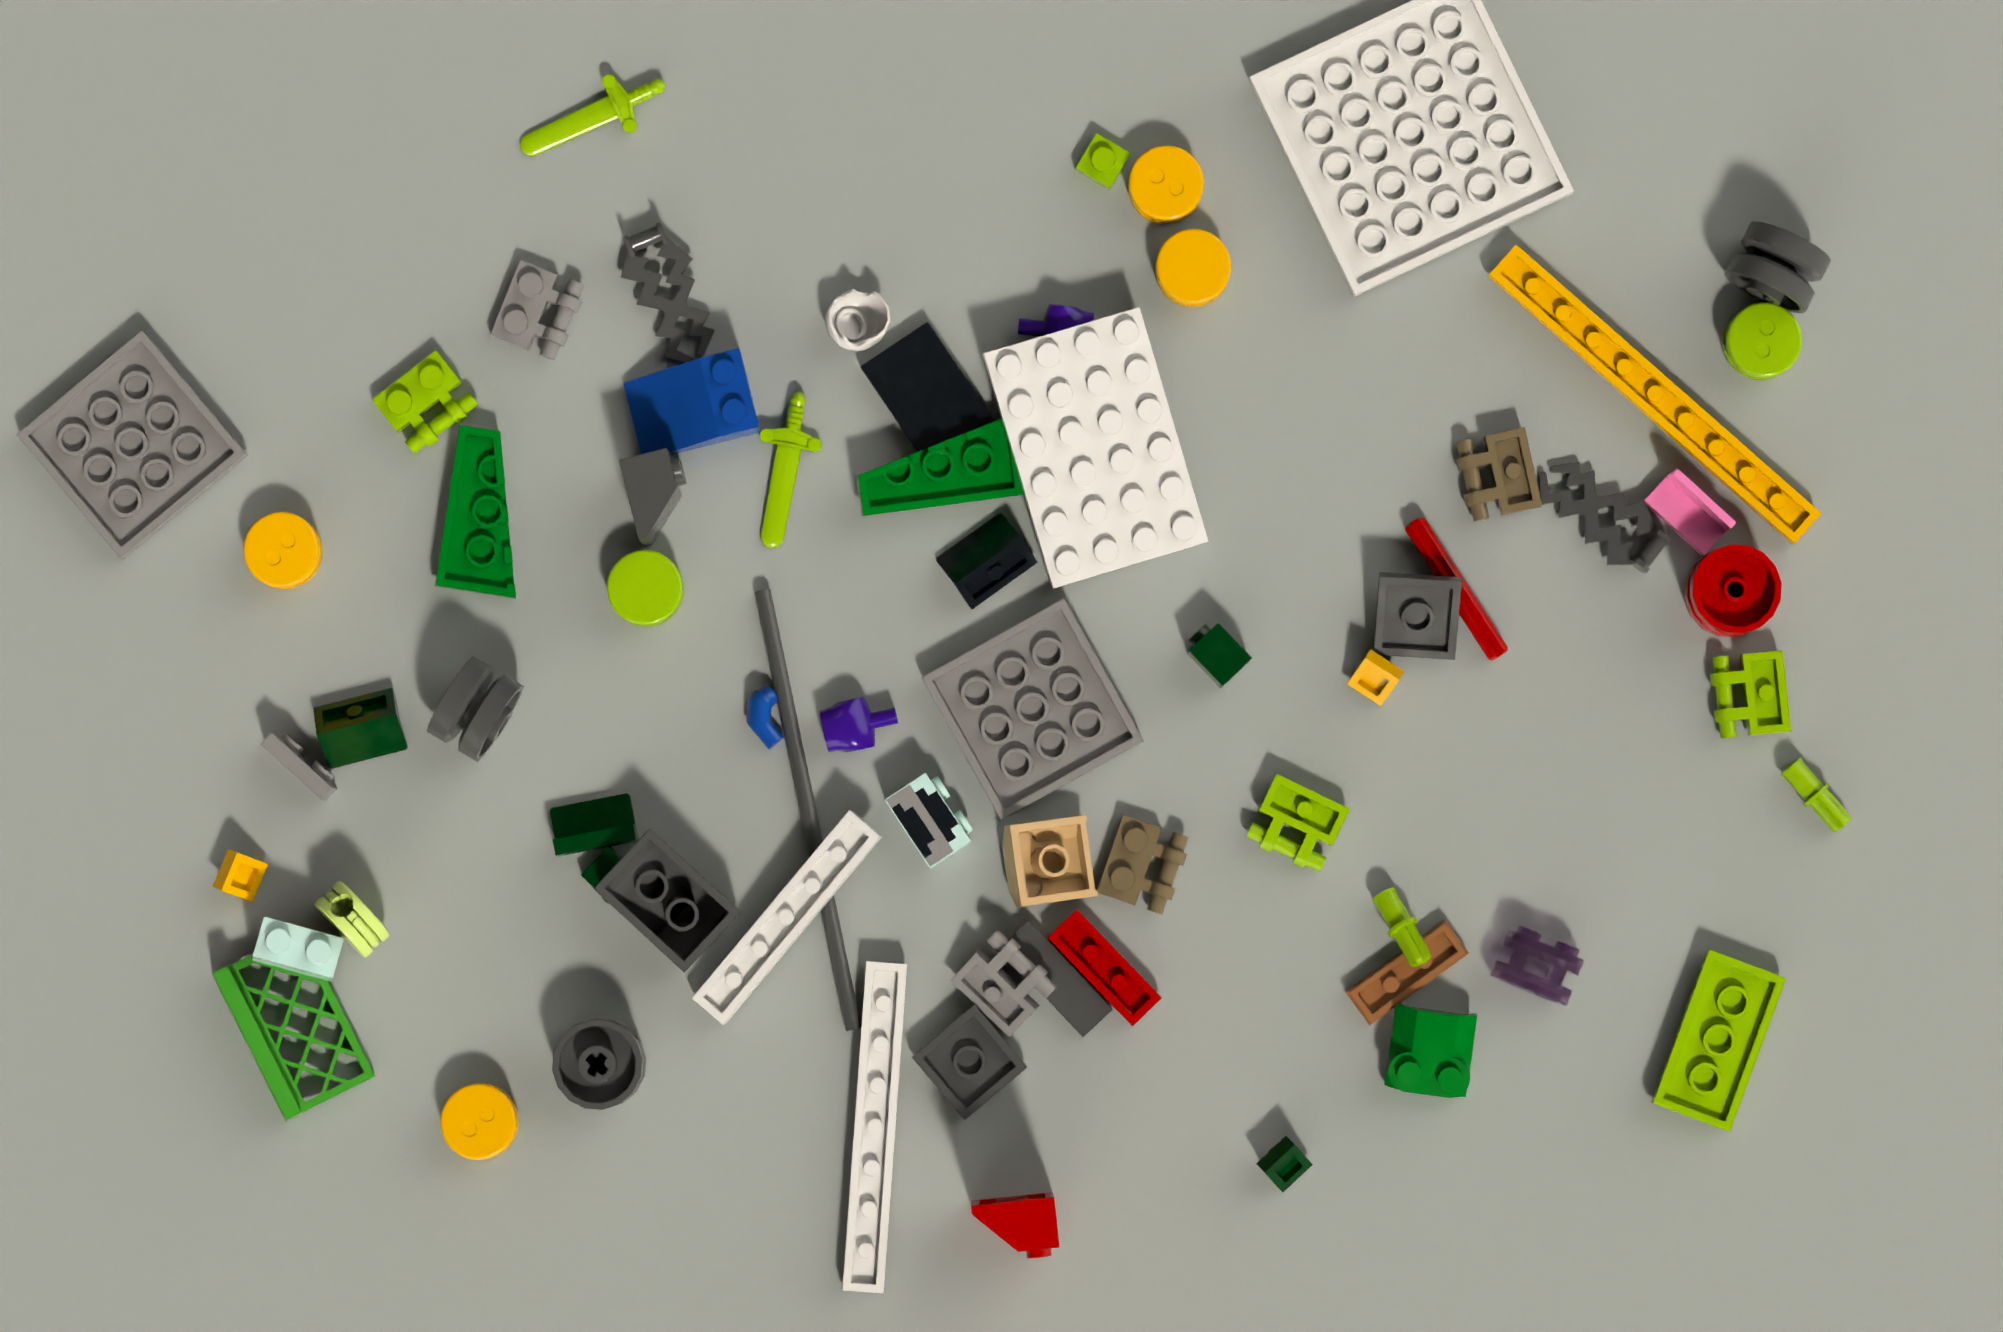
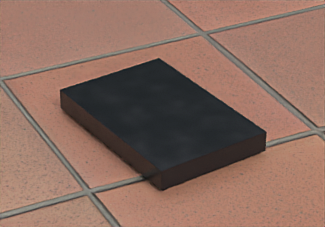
M928 322L860 366L916 451L995 421Z

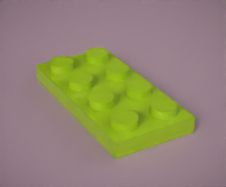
M1707 949L1651 1103L1730 1132L1786 978Z

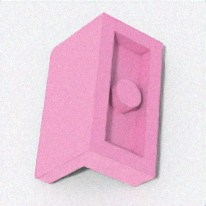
M1674 468L1644 499L1646 506L1702 557L1736 524L1734 519L1678 468Z

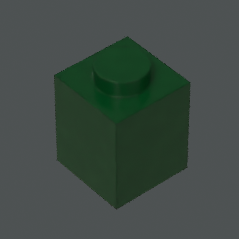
M1219 623L1212 629L1205 624L1188 640L1193 647L1187 654L1220 689L1252 659Z

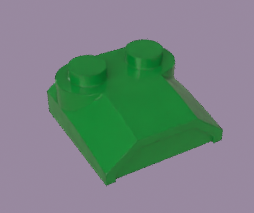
M1395 1003L1384 1085L1408 1093L1445 1098L1466 1097L1467 1088L1470 1083V1066L1477 1014L1453 1013L1402 1005V1003Z

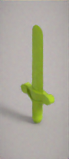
M607 74L603 77L602 84L608 96L526 134L520 142L521 151L525 155L536 156L618 118L624 131L634 133L637 130V123L633 106L653 98V95L661 94L665 89V83L660 79H653L649 84L646 82L626 92L613 75Z
M795 392L790 398L791 406L788 407L785 428L763 429L759 434V438L763 443L777 445L761 531V541L769 548H777L784 540L801 450L818 452L822 447V443L818 438H814L801 431L805 410L803 407L806 404V398L801 392Z

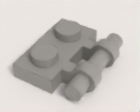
M520 260L490 333L491 337L527 351L530 350L534 338L538 337L545 340L540 355L555 360L559 347L565 346L569 336L565 332L573 312L578 313L582 301L579 300L584 284L569 279L564 293L557 292L554 288L559 278L558 274ZM548 303L558 306L550 327L540 324Z
M997 930L987 942L998 954L991 959L982 949L978 950L950 981L1010 1037L1040 1006L1028 993L1035 988L1047 998L1057 986L1046 976L1048 972L1040 964L1036 967L1019 950L1021 946L1013 938L1009 941ZM1007 962L1025 978L1019 985L1001 969Z

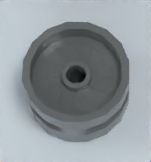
M1752 221L1741 240V244L1747 253L1735 254L1724 275L1736 287L1763 302L1782 306L1794 313L1806 312L1815 294L1809 282L1820 281L1823 278L1831 259L1819 247L1790 231L1764 222Z
M472 656L460 669L440 700L428 724L427 732L447 743L453 740L463 729L458 742V751L478 762L504 730L518 703L524 686L503 675L497 678L488 688L493 675L492 667Z
M591 1019L574 1025L561 1037L553 1053L552 1071L557 1087L569 1101L586 1109L603 1110L624 1103L638 1091L645 1077L646 1055L641 1041L630 1028L615 1020ZM603 1056L606 1058L604 1064L607 1069L605 1071L598 1072L594 1069L593 1061L596 1057Z

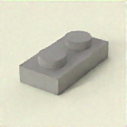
M271 732L261 743L270 754L321 800L327 801L337 790L330 783L334 777L333 774L317 760L310 765L300 755L304 748L289 734L285 733L281 738L278 734Z

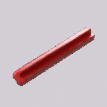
M1419 517L1410 522L1405 527V531L1433 575L1461 577L1459 615L1486 657L1492 661L1506 653L1508 646L1425 518Z

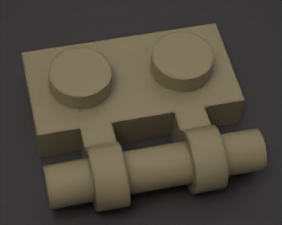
M1525 427L1485 435L1484 442L1487 452L1475 454L1472 439L1456 442L1459 458L1456 459L1458 471H1463L1467 494H1464L1466 507L1471 508L1474 522L1489 519L1486 503L1498 500L1501 516L1542 507ZM1490 465L1494 488L1483 490L1478 468Z
M1123 815L1097 889L1098 893L1132 905H1136L1140 890L1150 893L1152 895L1147 910L1162 915L1167 899L1172 900L1175 891L1172 885L1179 865H1184L1187 856L1184 853V849L1189 837L1173 832L1169 846L1166 847L1157 844L1161 827ZM1152 856L1164 859L1156 882L1145 879Z

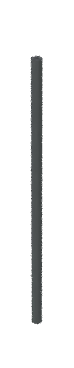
M765 589L755 592L810 857L823 842L771 589ZM833 895L822 908L821 915L845 1030L850 1031L860 1029L861 1022L837 906Z

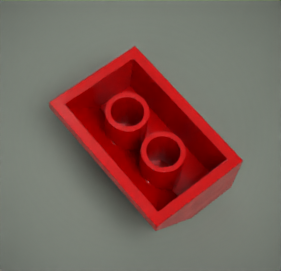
M1053 1192L971 1201L972 1215L1017 1252L1026 1251L1027 1258L1052 1256L1051 1248H1059Z

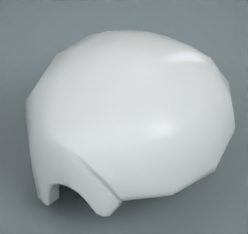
M855 289L848 290L831 301L825 315L827 333L844 349L853 351L866 350L879 343L891 322L889 306L876 291L863 293Z

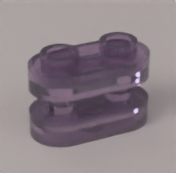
M1520 925L1516 932L1508 930L1502 946L1513 950L1508 964L1496 960L1490 976L1551 1002L1567 1006L1572 990L1561 985L1566 972L1579 976L1584 963L1583 959L1577 957L1580 950L1560 941L1556 942L1555 947L1540 942L1542 934ZM1528 957L1551 966L1546 979L1524 970Z

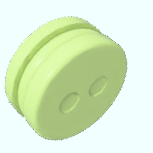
M337 881L331 887L333 891H328L325 894V898L321 896L314 904L333 928L362 957L366 958L373 952L372 948L377 947L379 941L383 943L390 934L371 910L343 882Z

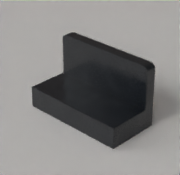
M1002 513L994 516L936 559L971 610L1038 563L1022 537Z

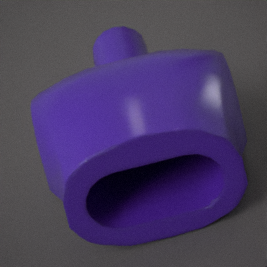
M1049 304L1044 321L1019 318L1018 334L1044 336L1094 321V313L1085 312L1073 306Z
M864 697L841 701L830 708L820 710V719L828 752H852L875 747V729L898 724L895 708L871 713Z

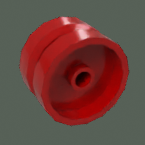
M1729 544L1711 551L1692 566L1685 581L1684 601L1691 618L1701 629L1717 637L1735 638L1760 628L1774 616L1781 601L1782 582L1776 566L1763 552L1749 545ZM1734 583L1736 585L1734 590L1740 591V596L1736 598L1730 596L1728 585Z

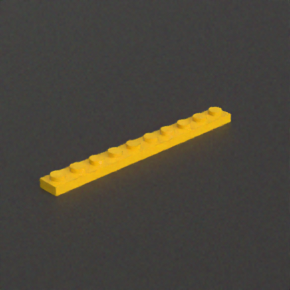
M1515 245L1487 276L1790 544H1795L1822 514L1518 245Z

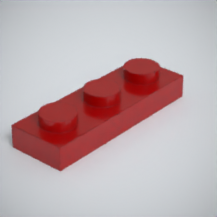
M1077 909L1047 937L1131 1026H1134L1162 999Z

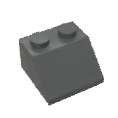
M667 448L619 460L638 539L644 547L654 543L682 497L680 486L687 484L681 460H679L678 456L672 457Z

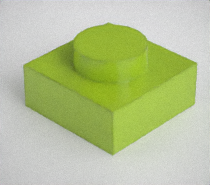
M1096 133L1075 170L1106 189L1111 190L1131 157V153Z

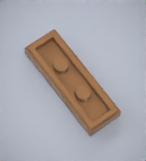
M1445 920L1422 936L1431 952V958L1425 964L1414 968L1411 967L1401 951L1345 992L1368 1025L1373 1024L1395 1008V1003L1403 1002L1469 954Z

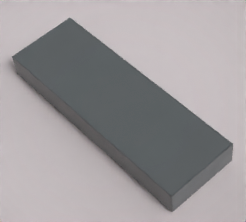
M1029 920L1008 939L1010 941L1013 938L1021 946L1019 950L1036 967L1040 964L1048 972L1046 976L1057 988L1046 999L1082 1037L1113 1010Z

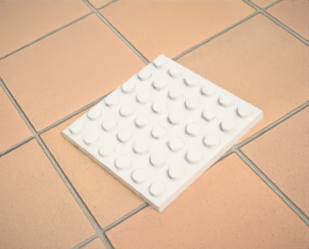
M1412 0L1249 77L1250 84L1353 297L1567 197L1574 192L1481 0Z

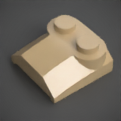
M1087 815L1004 827L1002 848L1008 890L1016 908L1098 896V891L1095 890L1086 828Z

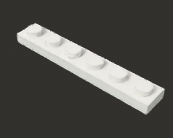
M849 810L692 999L722 1025H725L882 836L852 810Z

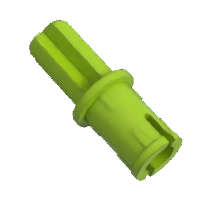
M1801 757L1781 772L1780 775L1805 800L1802 803L1804 807L1809 805L1831 831L1837 832L1841 830L1851 820V815L1827 789L1830 785L1828 783L1823 785L1806 766Z
M1394 887L1380 892L1372 901L1377 906L1389 928L1388 936L1395 938L1411 967L1414 968L1425 964L1431 958V952L1415 926L1418 922L1416 917H1410Z

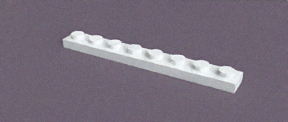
M866 961L842 1291L884 1293L907 964Z

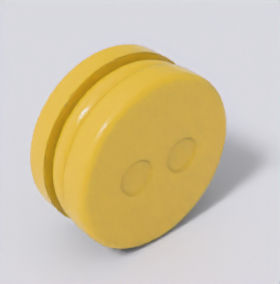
M1169 145L1151 148L1140 155L1132 166L1128 181L1129 197L1136 211L1145 219L1158 224L1177 223L1191 215L1201 200L1204 188L1203 173L1197 160L1187 151Z
M1186 229L1169 237L1160 248L1155 264L1156 280L1163 294L1172 302L1184 307H1200L1213 302L1224 291L1231 273L1230 255L1223 242L1212 233L1201 229Z
M274 512L263 516L251 526L245 537L243 553L248 569L258 580L273 588L293 589L307 583L316 574L322 561L323 547L319 534L309 522L293 513Z
M475 1083L461 1087L447 1099L441 1112L440 1126L446 1143L454 1152L468 1159L482 1160L499 1155L511 1145L518 1131L519 1114L513 1099L503 1089L488 1083Z

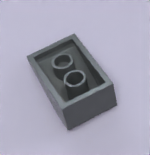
M650 828L593 888L684 973L740 914V911Z

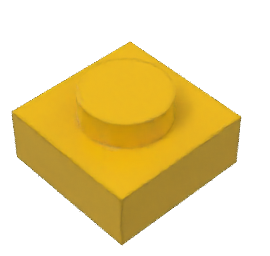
M1370 649L1351 675L1347 685L1381 706L1405 671Z
M228 849L212 887L253 902L268 864Z

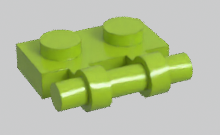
M436 350L372 399L397 433H400L412 424L417 432L404 442L414 454L424 446L428 445L431 447L439 441L438 435L455 422L458 425L468 418L466 414L478 405L469 392L457 401L450 395L462 382ZM440 401L446 410L427 424L421 415Z
M1783 650L1741 654V671H1730L1728 656L1712 657L1714 673L1710 674L1711 686H1715L1717 700L1714 720L1715 723H1719L1721 739L1737 737L1735 721L1747 720L1748 736L1791 732ZM1743 683L1745 707L1734 708L1731 685Z
M1275 774L1258 810L1273 819L1268 829L1253 822L1246 837L1260 843L1259 848L1271 852L1273 849L1293 859L1292 864L1304 868L1306 865L1320 872L1327 857L1312 850L1317 840L1333 846L1350 809L1279 774ZM1284 824L1306 834L1301 845L1279 835Z

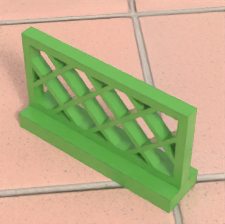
M253 954L230 966L227 965L213 972V978L285 1122L375 1077L328 981L252 961ZM254 963L270 968L264 990L261 991L246 986L239 971ZM275 970L298 978L291 1000L267 993ZM302 980L320 985L324 995L319 1009L295 1002ZM250 993L261 996L258 1007ZM265 998L289 1005L282 1027L264 1022L260 1013ZM326 1000L334 1014L323 1011ZM293 1007L317 1014L309 1037L286 1029ZM321 1016L338 1021L342 1032L337 1046L314 1039ZM268 1029L279 1032L276 1044ZM284 1034L307 1042L300 1064L282 1058L279 1047ZM344 1037H346L352 1051L341 1047ZM312 1043L335 1051L328 1073L304 1066ZM339 1052L356 1057L363 1073L350 1080L332 1075ZM287 1066L298 1069L295 1080H293ZM302 1071L326 1078L321 1094L304 1102L297 1088ZM330 1080L342 1083L326 1091Z

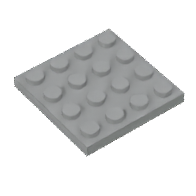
M142 330L16 434L122 560L248 456Z
M1065 599L1056 602L921 677L1000 820L1009 817L1144 741Z

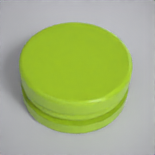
M1769 302L1754 303L1743 308L1730 320L1723 335V351L1726 360L1737 373L1752 380H1769L1781 375L1794 364L1802 346L1801 329L1795 317L1782 306Z
M636 550L621 557L612 567L607 580V595L611 606L622 619L636 626L652 627L666 622L677 612L684 596V583L678 568L668 557L653 550Z

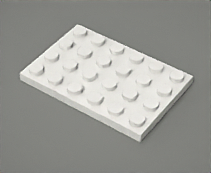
M1140 307L982 354L1049 581L1053 589L1209 542Z

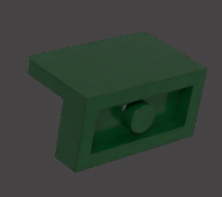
M393 688L313 708L316 735L328 767L331 769L403 751L408 748L399 720L397 699Z
M627 793L550 809L555 839L552 840L556 856L560 857L605 848L607 845L616 846L639 840L631 796Z

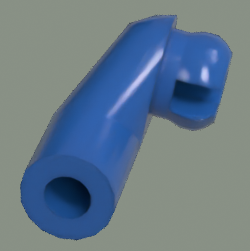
M764 686L759 690L753 691L748 698L746 721L749 727L770 750L784 736L770 721L771 709L777 703V694L772 688Z

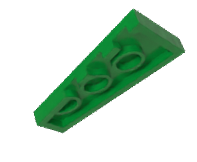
M1002 419L856 476L861 516L1024 495Z
M459 425L434 586L516 599L500 431Z

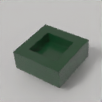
M1287 1136L1272 1147L1256 1163L1282 1192L1289 1188L1313 1165Z

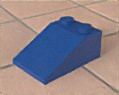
M739 348L701 357L623 383L641 454L667 448L670 454L673 455L761 432Z

